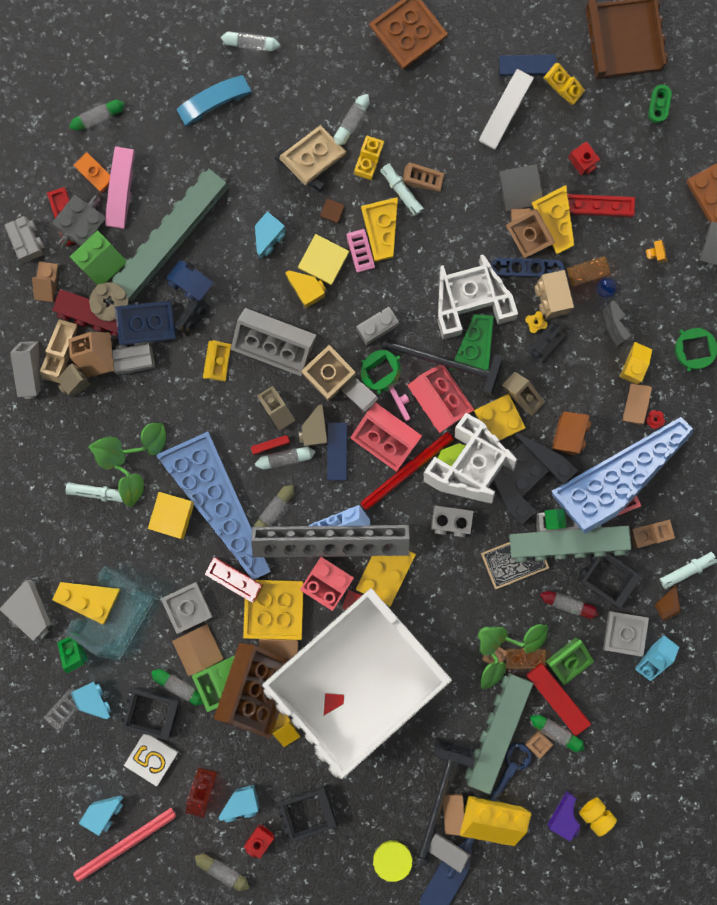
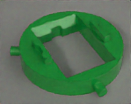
M692 328L685 332L682 329L679 331L681 335L675 343V355L680 364L687 368L688 372H691V369L705 368L714 361L717 355V342L710 332L701 328ZM707 337L710 357L686 361L682 341Z
M378 350L371 353L365 360L362 359L361 378L363 383L370 389L377 391V394L392 388L400 377L401 365L399 359L401 357L399 355L396 357L386 350ZM387 358L394 371L373 384L368 371Z

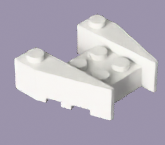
M480 255V266L449 275H446L444 265L440 268L438 325L443 340L461 335L462 327L458 314L492 305L497 325L516 320L518 316L512 294L503 285L502 280L493 271L484 255Z
M465 413L455 428V438L467 444L452 467L434 457L424 472V482L441 492L492 504L495 492L488 488L502 466L514 471L517 459L508 449L506 450L500 444L499 439L488 431L487 426L482 421Z

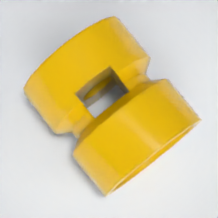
M598 797L585 804L580 810L579 815L586 823H591L590 827L597 836H602L613 828L617 819L609 810L605 811L606 806Z

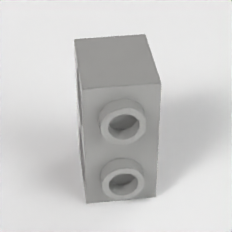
M434 506L431 529H434L436 534L446 535V532L449 531L454 532V536L465 537L466 534L471 533L473 511ZM444 515L447 518L445 526L438 525V516ZM458 518L466 520L465 528L460 529L457 527L456 521Z

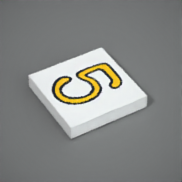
M143 734L124 766L155 786H158L178 751L156 737Z

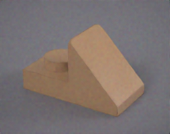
M39 262L37 277H32L34 300L54 303L59 272L58 264Z

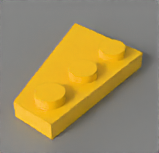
M565 185L531 203L533 208L539 211L555 240L552 246L556 255L574 246L567 188Z
M398 197L361 206L375 262L393 258Z
M60 582L52 600L92 620L106 624L121 589Z

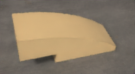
M58 320L45 351L46 358L40 369L43 379L60 383L58 378L65 371L70 357L68 339L75 337L77 324Z

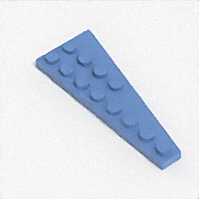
M209 432L157 454V458L165 466L166 470L172 475L190 500L195 502V507L212 526L252 579H256L271 572L265 557L252 556L251 525Z

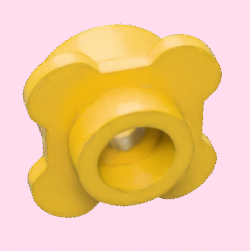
M537 311L535 315H528L525 319L531 333H536L538 330L547 327V322L544 321L540 311Z

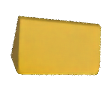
M215 340L208 342L203 373L204 379L226 382L231 344Z

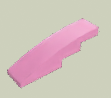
M115 147L108 190L105 223L107 227L125 229L131 197L130 187L135 155L133 149Z

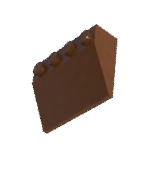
M239 643L214 720L271 739L280 711L276 707L278 703L275 699H269L263 690L265 688L263 684L289 661L255 645Z

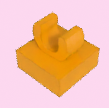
M655 241V248L646 250L647 258H657L659 263L667 262L663 241Z

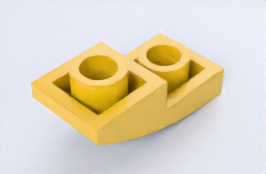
M555 63L544 77L570 104L574 105L585 91L577 79L570 77L560 63Z
M366 136L354 175L372 180L384 141Z

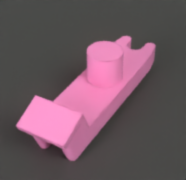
M394 387L388 389L405 421L410 420L404 404L410 402L407 395L399 397Z

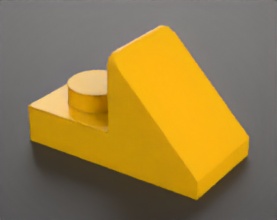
M279 712L273 735L285 747L301 736L288 715H283Z

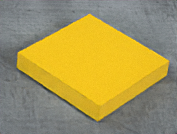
M159 492L148 529L184 539L195 502Z

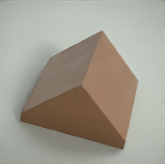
M537 209L529 210L506 225L524 258L555 243L553 236Z
M208 624L172 641L188 676L224 659Z

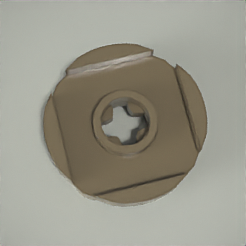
M115 283L98 284L90 296V309L100 320L114 322L116 321L114 307L129 305V298L126 292ZM111 297L112 301H114V304H110L109 307H106L107 304L105 303V300H108V298Z

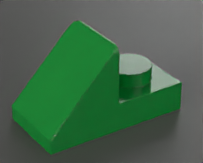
M75 634L57 643L63 670L67 674L84 665V662L88 660Z

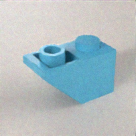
M266 212L255 225L257 254L261 259L264 255L267 257L273 250L272 246L276 242H280L286 235L284 233L286 231L285 226L269 212Z
M663 635L650 647L635 670L649 681L653 680L674 662L679 647Z
M92 682L71 692L78 711L102 719L110 718L108 713L111 710L108 703H103L101 695H103L99 684L95 685Z
M255 785L235 789L222 810L219 820L231 822L236 820L238 816L244 815L245 818L255 816L260 808Z
M120 795L93 802L88 807L79 824L98 836L103 831L107 832L113 823L110 820L113 814L117 815L123 806L121 801L124 797Z

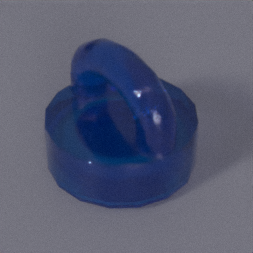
M603 278L598 282L596 290L600 296L610 297L616 291V283L611 278Z

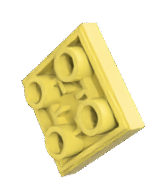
M315 234L298 269L332 286L349 251Z

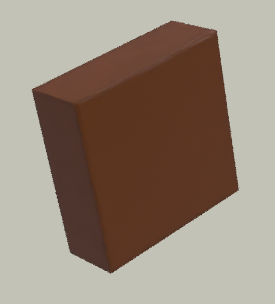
M326 199L320 218L338 224L345 206Z

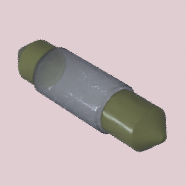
M293 485L283 486L277 496L272 499L259 516L254 527H271L293 497Z
M205 853L195 856L196 865L205 870L209 875L238 891L249 890L247 879L241 876L240 873Z

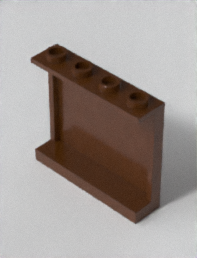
M588 0L585 10L596 79L663 70L668 63V53L664 50L666 40L665 34H662L661 30L663 19L662 16H659L658 10L660 8V0H618L597 3L596 0Z

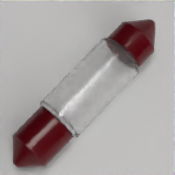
M550 590L540 593L544 603L552 605L554 608L588 619L599 616L595 606L586 604L581 600Z

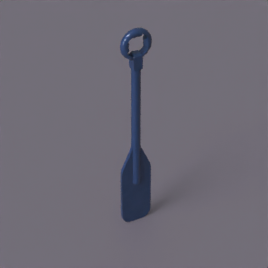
M514 743L508 747L505 754V761L508 766L489 800L497 802L515 771L523 770L530 765L532 753L526 745ZM519 747V750L524 753L527 751L528 758L525 757L524 765L518 766L513 761H509V756H512L514 752L513 748ZM467 837L458 847L471 855L472 844L475 839ZM470 858L461 873L444 861H441L420 898V905H449L469 871Z

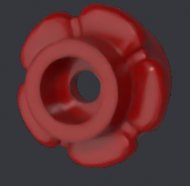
M650 411L646 417V423L652 429H658L665 423L664 414L661 411Z

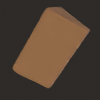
M630 384L622 421L638 425L644 424L652 387Z
M259 639V648L281 658L292 659L298 654L299 640Z
M462 793L445 794L443 800L445 834L460 835L464 818Z

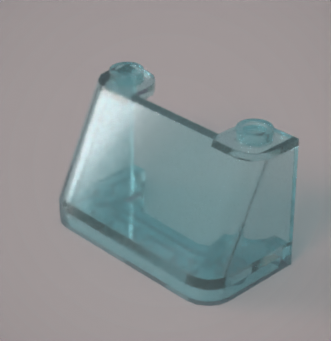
M104 565L98 574V583L103 587L121 589L106 624H101L88 617H85V619L77 618L70 623L65 634L94 655L117 660L126 651L152 605L155 595L144 586Z

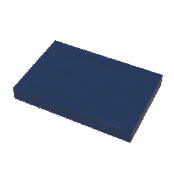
M171 301L114 307L119 345L176 339Z

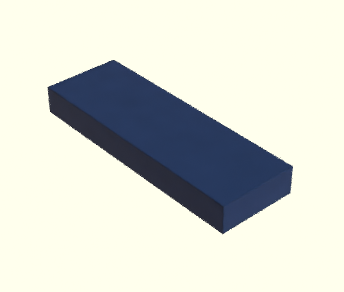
M556 54L499 56V76H513L517 69L530 76L546 75L556 63Z
M328 423L327 480H347V423Z

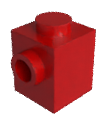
M587 141L573 150L568 157L581 176L586 172L590 174L597 169L596 165L600 160Z
M259 823L244 845L245 851L250 856L260 859L273 841L275 834Z

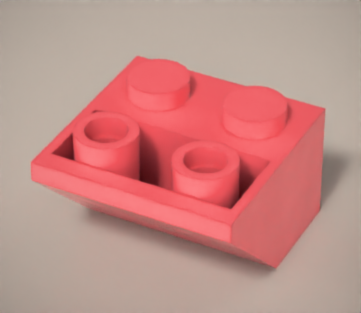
M320 557L300 590L333 611L354 577L324 557Z

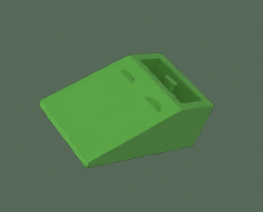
M235 655L192 675L207 712L218 707Z

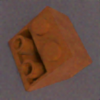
M562 412L551 450L571 456L583 451L586 444L584 435L585 432L588 433L591 421H588L589 415Z

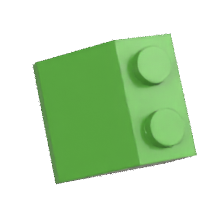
M98 230L70 256L97 285L107 283L127 262Z

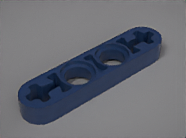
M496 258L490 264L493 271L499 277L540 278L544 275V264H547L546 268H552L553 265H556V268L560 269L558 271L564 270V265L561 261L550 259ZM496 263H499L500 267H506L507 263H509V273H506L504 268L497 272L493 267L496 266ZM514 263L522 266L520 273H515L512 270ZM531 265H540L541 272L533 273ZM547 270L546 274L553 273V270Z

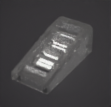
M71 688L43 717L57 731L77 710V706L67 699L69 695L72 697L71 692L74 690ZM62 703H67L72 708V710H67L62 705ZM58 707L67 714L65 717L56 711ZM54 714L55 716H57L61 720V722L57 723L51 717V715Z

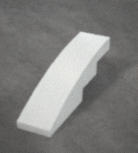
M518 69L516 70L489 119L479 142L494 150L496 149L532 83L533 77Z

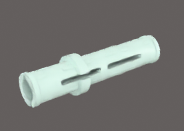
M390 163L385 165L380 172L390 183L391 189L394 188L412 214L416 216L424 208L406 187L403 178L398 176Z
M70 482L66 486L67 495L97 498L105 502L112 500L123 503L119 490L109 489L107 486L102 488Z
M712 552L697 560L694 558L691 560V563L659 578L660 582H662L661 584L664 589H668L695 573H702L703 569L716 564L717 559H714L716 557Z

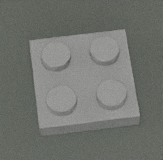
M197 582L161 598L177 634L213 617Z
M609 611L603 650L643 657L649 618Z

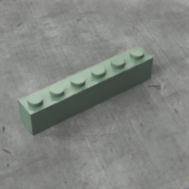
M629 526L595 528L586 534L581 529L510 534L511 560L515 559L517 563L527 562L528 558H535V561H546L547 557H555V560L567 559V556L575 555V559L587 558V554H594L595 557H605L606 553H614V556H623L631 550Z
M508 673V676L503 677L501 682L503 689L501 694L496 695L493 704L496 707L493 713H489L486 721L489 725L486 731H482L479 742L482 743L479 750L476 749L474 751V765L472 768L469 767L465 775L468 786L488 794L491 793L533 685L531 681L512 673Z

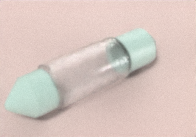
M226 32L221 37L226 45L243 49L273 52L280 47V44L274 38L263 35Z
M368 94L359 96L346 114L334 136L337 145H344L361 121L369 106Z
M307 446L271 453L260 457L255 466L265 470L296 464L301 461L310 460L315 454V450Z

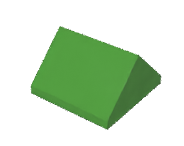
M574 638L545 662L561 683L566 685L594 663V660L580 639Z

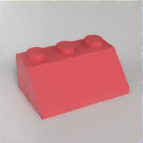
M438 365L428 370L407 385L439 433L461 420L465 413L470 414L474 411L472 405L443 365Z
M375 402L352 434L351 439L397 472L422 435Z

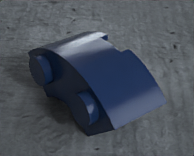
M180 260L166 277L168 280L167 284L174 290L179 288L184 291V296L192 302L194 300L200 301L213 284L211 280L199 271L190 269L188 264Z

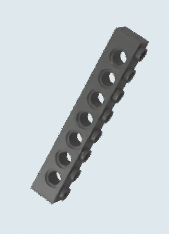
M409 525L252 527V556H409Z

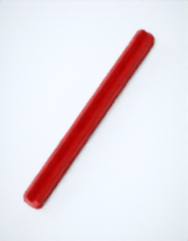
M449 432L442 435L361 501L362 507L365 510L371 508L453 441L452 435Z

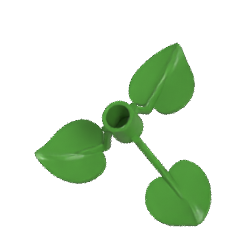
M150 423L145 426L141 433V442L144 445L142 448L121 450V442L116 437H105L89 446L101 468L111 469L115 467V469H119L126 474V477L120 479L118 490L122 501L128 507H132L141 497L144 490V482L139 474L134 473L130 475L127 470L120 466L125 462L124 454L145 451L146 449L150 455L158 454L165 445L166 431L162 423Z
M538 624L530 628L522 643L508 638L507 630L503 627L482 628L478 634V639L481 640L480 651L485 656L492 655L494 663L489 664L482 674L481 688L484 690L496 685L505 675L506 664L499 662L495 655L498 647L504 641L524 647V652L533 653L544 643L548 632L547 625Z

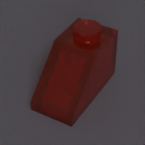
M202 768L197 769L187 799L186 814L205 818L217 772Z

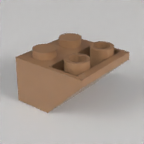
M89 332L68 339L70 358L87 377H94L114 371L110 333Z

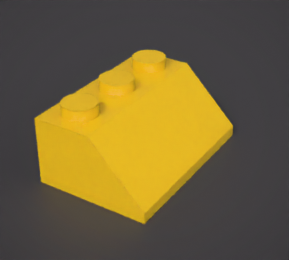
M469 796L460 836L515 846L527 833L531 812L521 806Z

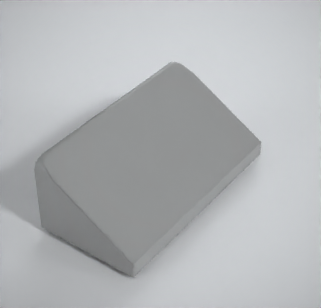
M438 833L434 835L428 850L460 873L471 856Z

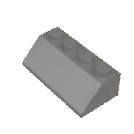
M245 308L237 320L231 350L302 376L301 371L307 364L316 335Z

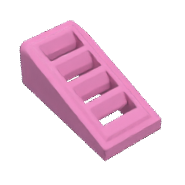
M365 229L347 233V240L356 272L375 268ZM363 238V240L352 242L353 239ZM360 245H364V246H365L364 248H360V249H356V250L354 249V247H356V246H360ZM367 253L365 256L356 257L357 254ZM369 260V263L358 264L360 261Z

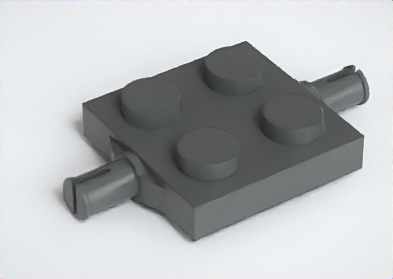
M76 195L70 199L51 225L62 234V238L56 243L58 247L60 246L63 249L68 241L75 242L81 246L99 229L106 219L105 216L95 209L96 205L101 201L99 197L97 198L94 195L89 203L84 202Z

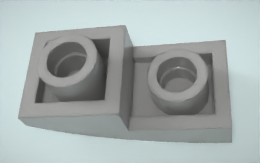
M355 377L341 389L364 412L370 409L379 399Z

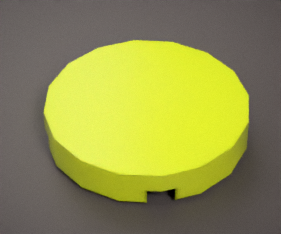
M390 840L382 843L374 853L373 865L376 873L382 879L396 882L409 874L412 868V856L410 850L401 842Z

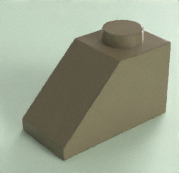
M74 364L69 365L58 378L60 390L64 395L68 394L71 397H74L91 385L84 372Z
M516 372L502 385L510 397L531 416L545 403L530 381Z
M274 386L257 395L279 431L295 421Z
M322 405L317 406L302 425V431L299 432L300 443H304L305 447L328 444Z

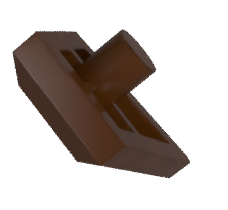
M676 585L654 604L663 621L681 612Z

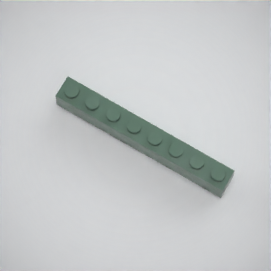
M208 169L199 175L198 182L194 187L188 188L183 200H179L174 205L172 213L162 219L161 226L150 233V239L145 244L143 243L139 246L137 254L125 263L123 271L121 273L118 272L113 277L112 283L119 285L126 292L131 302L134 301L228 189L227 183L212 170Z

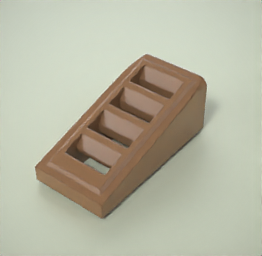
M409 162L404 169L403 182L405 185L440 192L444 173ZM411 171L414 172L413 178H410ZM421 173L420 180H417L418 174ZM426 175H429V177H428V182L426 183V182H425ZM433 176L436 177L435 185L432 184Z

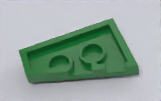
M474 314L454 361L486 371L489 369L493 316Z

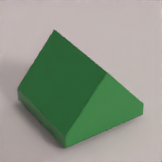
M564 509L544 511L547 530L567 528Z

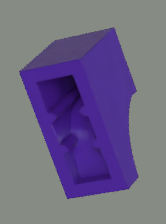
M566 791L547 826L553 832L571 841L572 838H576L578 835L580 823L574 818L573 813L576 798L573 794Z

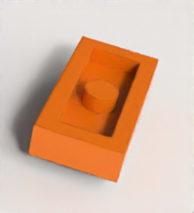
M87 152L74 164V167L101 193L109 186L110 174Z

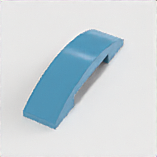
M237 76L198 93L177 108V111L185 126H188L201 119V115L232 99L236 101L252 93L244 76Z

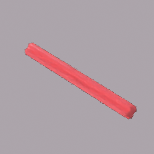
M172 808L168 809L75 871V879L80 882L175 819L176 814Z

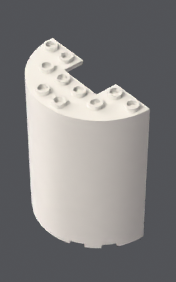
M370 589L263 684L265 688L263 691L269 699H275L278 703L276 707L283 715L287 714L293 717L292 722L298 729L302 728L307 733L304 736L311 744L315 743L317 745L315 747L318 750L315 752L323 762L326 760L329 763V770L335 777L340 776L342 779L446 686L451 679L378 595ZM325 693L344 694V704L323 716Z

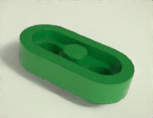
M666 85L656 86L651 93L648 117L650 121L656 124L665 121L669 113L672 93ZM658 94H661L663 99L658 98ZM655 112H658L660 117L655 116Z

